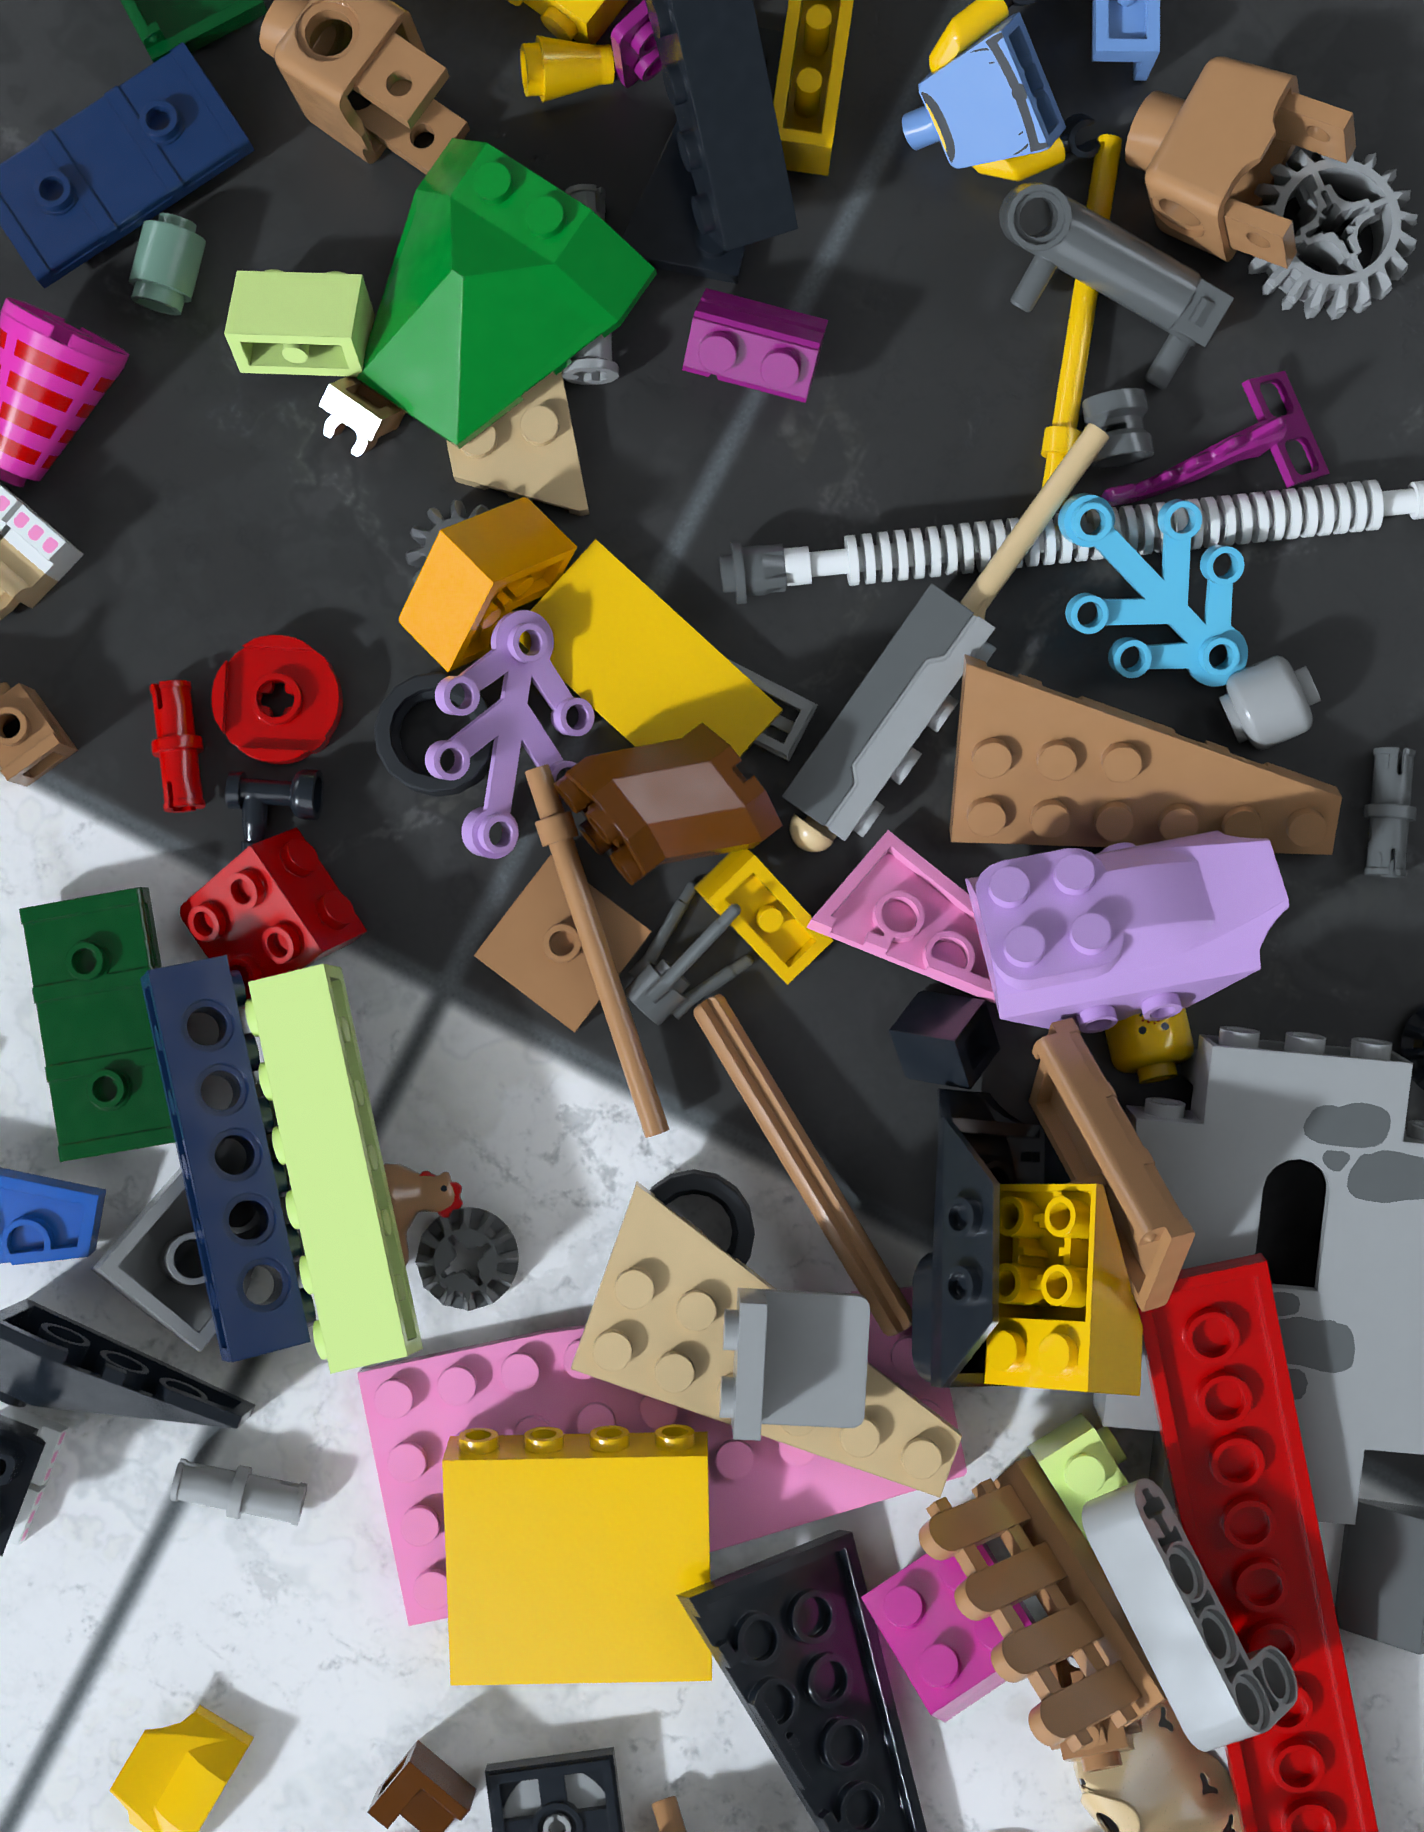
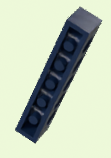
M227 955L147 970L140 978L222 1361L236 1362L309 1343L311 1340L308 1327L313 1326L314 1321H316L315 1307L311 1294H308L304 1287L299 1288L294 1262H298L302 1256L301 1243L297 1229H294L291 1223L285 1224L280 1199L286 1197L288 1191L287 1179L283 1165L280 1164L278 1159L271 1160L266 1135L272 1134L274 1121L269 1101L265 1096L257 1097L252 1072L258 1071L260 1056L252 1032L244 1034L239 1008L245 1007L246 992L241 973L238 969L230 971ZM206 1013L215 1019L219 1027V1036L214 1045H200L189 1036L187 1021L191 1014ZM207 1076H220L230 1084L233 1097L226 1110L213 1109L204 1102L201 1095V1085ZM222 1139H234L245 1149L246 1163L237 1175L225 1173L216 1163L215 1150ZM239 1202L251 1204L256 1208L260 1216L258 1231L247 1240L236 1236L229 1225L230 1212ZM255 1266L267 1269L274 1281L271 1296L261 1304L251 1302L243 1290L244 1278L248 1271Z

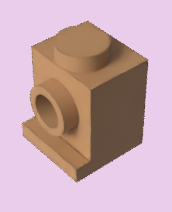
M7 682L0 683V767L2 768L0 771L7 781L28 787L78 751V749L34 689L21 683L11 688ZM18 718L20 721L18 734L12 738H7L3 732V727Z

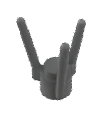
M696 881L687 883L643 957L628 971L634 980L624 989L625 995L640 1011L659 1026L671 1014L680 1020L694 1004L734 979L754 963L751 955H744L683 994L691 985L683 974L741 913V907L738 904H731L673 965L663 958L654 966L697 892L694 889V886L697 884Z

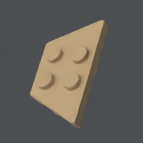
M562 371L557 375L551 372L522 395L524 400L461 449L447 441L453 477L456 482L483 490L495 489L505 492L509 497L516 499L526 497L532 502L535 500L568 509L569 513L578 516L590 514Z

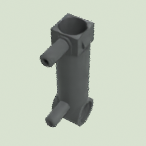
M1039 182L1022 183L1011 189L1003 199L999 218L1004 235L1015 245L1035 255L1010 299L1011 303L1027 313L1032 312L1056 268L1170 333L1145 375L1146 381L1160 389L1167 388L1191 346L1195 347L1196 344L1205 347L1234 300V297L1201 279L1199 272L1063 194L1056 187ZM1041 197L1050 208L1049 223L1038 234L1028 235L1020 225L1019 215L1021 209L1027 201Z

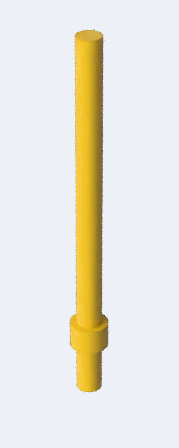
M1103 134L1097 138V141L1101 143V147L1094 156L1086 207L1110 220L1122 139L1116 135ZM1077 279L1074 282L1052 426L1046 427L1044 431L1041 455L1046 458L1042 487L1082 433L1077 430L1098 292Z

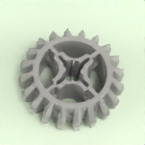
M1300 149L1291 155L1287 161V167L1279 163L1271 168L1270 173L1274 177V185L1263 183L1258 184L1254 194L1261 197L1264 203L1263 205L1255 206L1259 209L1283 217L1286 202L1296 197L1301 208L1297 213L1301 228L1294 235L1297 253L1288 269L1257 257L1253 258L1248 265V274L1266 272L1269 276L1262 286V295L1273 293L1277 287L1286 293V296L1282 299V311L1290 310L1300 300L1304 302L1306 319L1315 318L1323 305L1331 320L1340 319L1347 311V306L1356 314L1361 313L1371 305V297L1376 300H1382L1392 290L1391 281H1398L1407 271L1408 263L1403 258L1408 257L1415 250L1417 240L1406 233L1411 231L1417 224L1418 214L1400 210L1410 200L1411 190L1394 192L1391 189L1390 185L1397 177V169L1385 171L1382 176L1373 170L1377 161L1376 153L1368 154L1359 163L1354 161L1353 152L1346 164L1315 152L1312 153L1310 158ZM1337 194H1340V195H1342V196L1348 198V199L1351 200L1352 202L1345 201V200L1341 199L1340 197L1337 196ZM1370 225L1373 234V252L1368 267L1363 269L1357 257L1362 252L1357 236L1366 226ZM1319 227L1321 228V230H1322L1324 233H1326V234H1323V233L1321 232V233H1318V234L1314 235L1315 232L1318 230ZM1345 229L1339 237L1335 234L1336 232ZM1303 262L1314 263L1315 265L1319 266L1324 273L1311 269Z

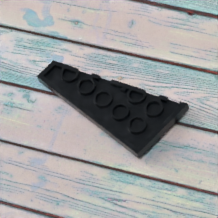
M845 1530L834 1531L676 1595L820 1832H927L876 1624L861 1599L868 1592L853 1532Z

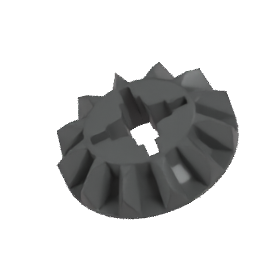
M463 1207L453 1210L449 1218L439 1216L428 1226L421 1236L415 1263L422 1279L423 1288L437 1298L443 1306L471 1311L495 1303L509 1289L517 1273L519 1253L514 1235L499 1217L480 1208ZM452 1235L458 1243L462 1242L467 1249H472L476 1246L480 1248L486 1243H489L491 1246L477 1262V1267L480 1271L478 1275L483 1281L482 1283L466 1269L457 1273L453 1271L448 1275L445 1273L444 1270L451 1266L450 1263L457 1256L456 1250L453 1247L455 1243L451 1238Z

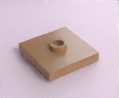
M550 855L474 956L575 1033L599 1003L600 999L553 857ZM589 884L618 975H620L652 931Z

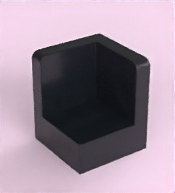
M920 991L889 1029L905 1076L918 1081L971 1090L1000 1050L986 1002L983 999Z

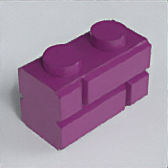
M706 288L694 312L682 370L705 377L714 374L718 380L806 403L817 369L828 320Z

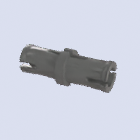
M1378 747L1373 749L1374 768L1371 804L1364 805L1363 818L1370 819L1364 875L1406 878L1409 822L1416 821L1417 808L1410 806L1416 750L1404 748L1402 752H1399V747Z

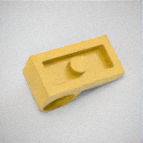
M748 849L728 853L694 886V889L719 915L731 904H738L741 907V913L730 926L787 985L834 941L828 936L806 928L812 919L811 915Z

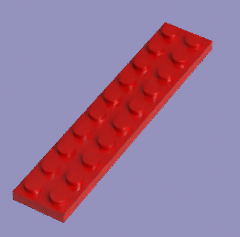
M1261 1253L1181 1269L1167 1304L1142 1312L1137 1304L1143 1326L1142 1345L1178 1521L1246 1654L1270 1645L1278 1648L1291 1664L1298 1686V1697L1294 1706L1269 1731L1224 1746L1242 1832H1378L1267 1260Z

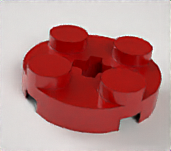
M267 635L254 638L242 645L244 647L242 650L235 653L229 662L226 660L216 674L212 687V709L220 729L239 750L261 762L288 764L301 761L309 755L317 754L326 748L330 742L331 735L337 729L340 722L343 694L340 680L335 674L332 665L324 656L297 638L285 635ZM275 683H285L286 693L294 696L293 706L285 708L283 716L273 717L272 709L262 705L261 702L263 694L273 693Z

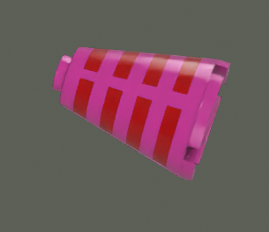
M11 297L5 299L0 314V480L18 487H24L27 479L33 481L42 480L124 369L130 354L114 343L83 327L78 329L65 323V319Z

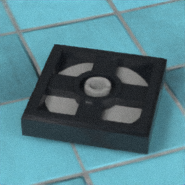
M614 1747L491 1763L486 1766L485 1778L492 1832H625Z

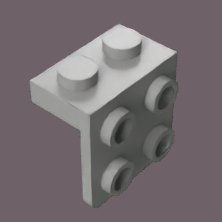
M738 1288L737 1310L725 1309L723 1350L734 1351L733 1377L721 1376L719 1417L731 1418L733 1440L761 1441L762 1424L856 1428L862 1424L865 1417L870 1305L863 1295L857 1293Z

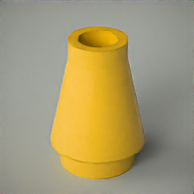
M538 35L535 42L521 44V75L526 97L540 96L541 101L546 102L599 85L614 83V57L610 44L594 45Z

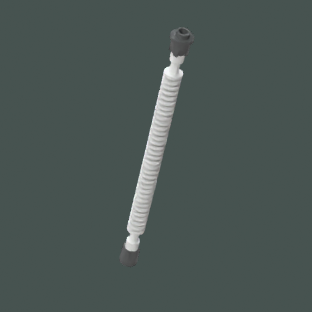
M1364 480L1362 484L1360 481L1347 482L1346 485L1344 483L1331 484L1330 487L1328 485H1317L1313 489L1311 486L1299 487L1297 491L1295 488L1283 489L1281 493L1279 490L1266 491L1265 494L1263 492H1251L1249 496L1246 493L1234 494L1232 498L1230 495L1218 496L1216 500L1214 497L1201 498L1200 503L1198 499H1185V501L1194 503L1202 514L1201 528L1191 538L1190 550L1200 549L1202 544L1205 548H1209L1218 543L1231 546L1234 542L1239 545L1249 544L1251 540L1253 543L1265 542L1267 538L1269 541L1282 540L1283 536L1285 539H1297L1299 535L1302 538L1314 537L1315 534L1318 536L1330 535L1331 532L1333 534H1344L1348 530L1349 532H1362L1364 529L1366 531L1379 530L1384 516L1410 514L1413 520L1424 519V481L1411 482L1408 489L1382 491L1377 480ZM1165 502L1153 503L1151 508L1149 504H1138L1135 511L1132 505L1121 506L1119 514L1116 507H1112L1115 514L1114 528L1136 551L1138 549L1140 555L1152 554L1153 549L1156 553H1163V533L1159 529L1157 519L1159 511ZM1179 508L1171 516L1170 523L1175 532L1183 530L1188 524L1189 516L1186 509ZM1095 509L1088 510L1086 517L1083 514L1080 525L1084 533H1091L1097 529L1100 522L1098 512ZM1059 513L1055 514L1054 523L1053 519L1050 520L1024 557L1027 567L1038 566L1040 557L1043 565H1052L1055 563L1056 555L1059 563H1070L1072 553L1076 562L1087 561L1088 554L1092 560L1103 559L1101 553L1094 546L1082 547L1064 538L1058 526ZM1017 517L1007 518L1005 529L1002 519L991 520L989 533L985 521L974 522L973 535L969 523H959L957 537L952 524L942 525L941 538H939L936 526L926 527L925 540L922 538L920 528L909 529V542H906L904 530H893V543L891 544L887 531L877 532L876 545H873L871 533H865L860 536V547H857L855 535L844 536V549L809 552L808 546L783 549V544L741 546L740 540L731 541V554L719 555L723 593L735 592L737 604L747 603V597L784 592L787 586L812 584V577L847 574L849 586L859 585L860 572H863L865 584L876 583V570H879L880 579L883 583L892 582V569H895L898 581L908 580L909 567H911L914 579L924 578L925 565L928 567L930 577L941 576L942 563L947 576L957 575L958 562L960 563L962 574L973 573L974 560L976 561L978 572H982L1019 519ZM1023 559L1017 566V568H1022Z

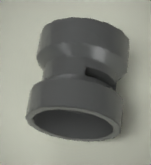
M1124 388L1090 396L1082 402L1085 423L1096 425L1109 436V440L1091 463L1092 467H1121L1136 464L1153 457L1155 453L1152 435L1144 430L1143 417L1148 411L1146 392L1143 389Z

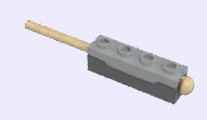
M1088 423L960 603L934 584H930L782 795L784 799L807 814L804 820L793 814L790 821V835L799 848L807 852H821L834 843L833 841L836 836L845 841L852 830L861 837H864L885 807L875 800L889 778L899 785L903 782L922 755V753L912 747L926 726L937 733L959 701L949 693L963 675L964 654L987 663L997 649L987 642L995 627L984 620L986 610L1109 440V436L1102 429Z

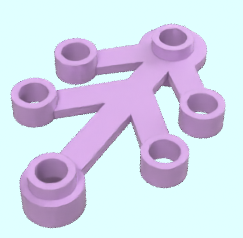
M517 610L503 616L496 624L491 636L492 650L458 676L445 677L438 683L435 690V701L439 709L449 715L464 716L472 713L477 708L480 701V691L504 675L501 698L450 739L434 742L428 748L425 755V765L432 776L444 780H457L468 771L470 757L494 739L484 806L472 810L466 816L461 831L463 842L470 852L491 859H498L508 855L518 841V824L510 812L521 744L536 767L549 764L555 782L560 770L565 768L568 771L577 764L572 761L563 760L529 707L528 696L531 681L552 709L551 723L560 734L582 736L592 728L595 718L594 710L590 703L582 698H574L550 661L554 648V637L549 624L541 615L528 610ZM525 631L531 637V648L527 654H524L519 647V638ZM456 684H459L464 690L465 698L463 703L456 708L451 703L450 692ZM574 705L579 713V719L577 724L571 728L567 723L566 714L568 709ZM449 748L454 753L455 762L453 767L445 772L440 765V757ZM499 822L502 826V836L500 841L493 845L489 838V831L495 823Z

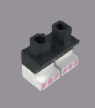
M11 1405L0 1411V1556H3L8 1542L18 1546L26 1540L46 1488L43 1484L49 1480L69 1428Z

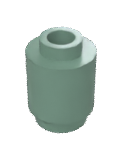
M160 213L158 221L146 220L143 222L129 277V283L134 286L131 296L132 301L153 311L169 315H181L184 303L191 302L206 246L205 239L195 233L197 228L195 223L169 213Z

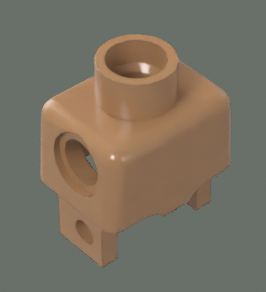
M392 0L273 1L261 26L259 38L261 49L275 58L280 72L305 117L367 163L373 164L382 155L384 150L388 148L427 175L452 138L464 139L470 131L467 121L434 99L449 79L446 67L426 54L411 14ZM353 89L372 103L364 109L354 110L347 96ZM429 132L434 135V141L429 147L417 148L414 146V140L419 134Z
M1217 56L1210 59L1204 66L1186 100L1159 90L1153 91L1145 98L1131 124L1126 142L1125 160L1130 167L1146 172L1145 184L1154 219L1162 232L1226 262H1229L1238 250L1288 269L1297 253L1293 222L1255 207L1264 203L1261 197L1254 194V191L1258 184L1274 185V177L1270 173L1271 168L1279 163L1285 166L1296 146L1347 164L1356 148L1353 112L1299 94L1298 80L1295 75L1229 57Z

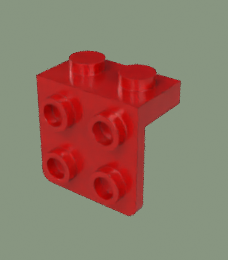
M297 827L250 845L180 907L182 921L207 958L227 955L230 971L237 969L240 971L245 986L246 1000L251 999L248 982L307 968L315 961L352 944L367 932V929L354 912L351 902L341 893L320 862L315 849L305 840Z

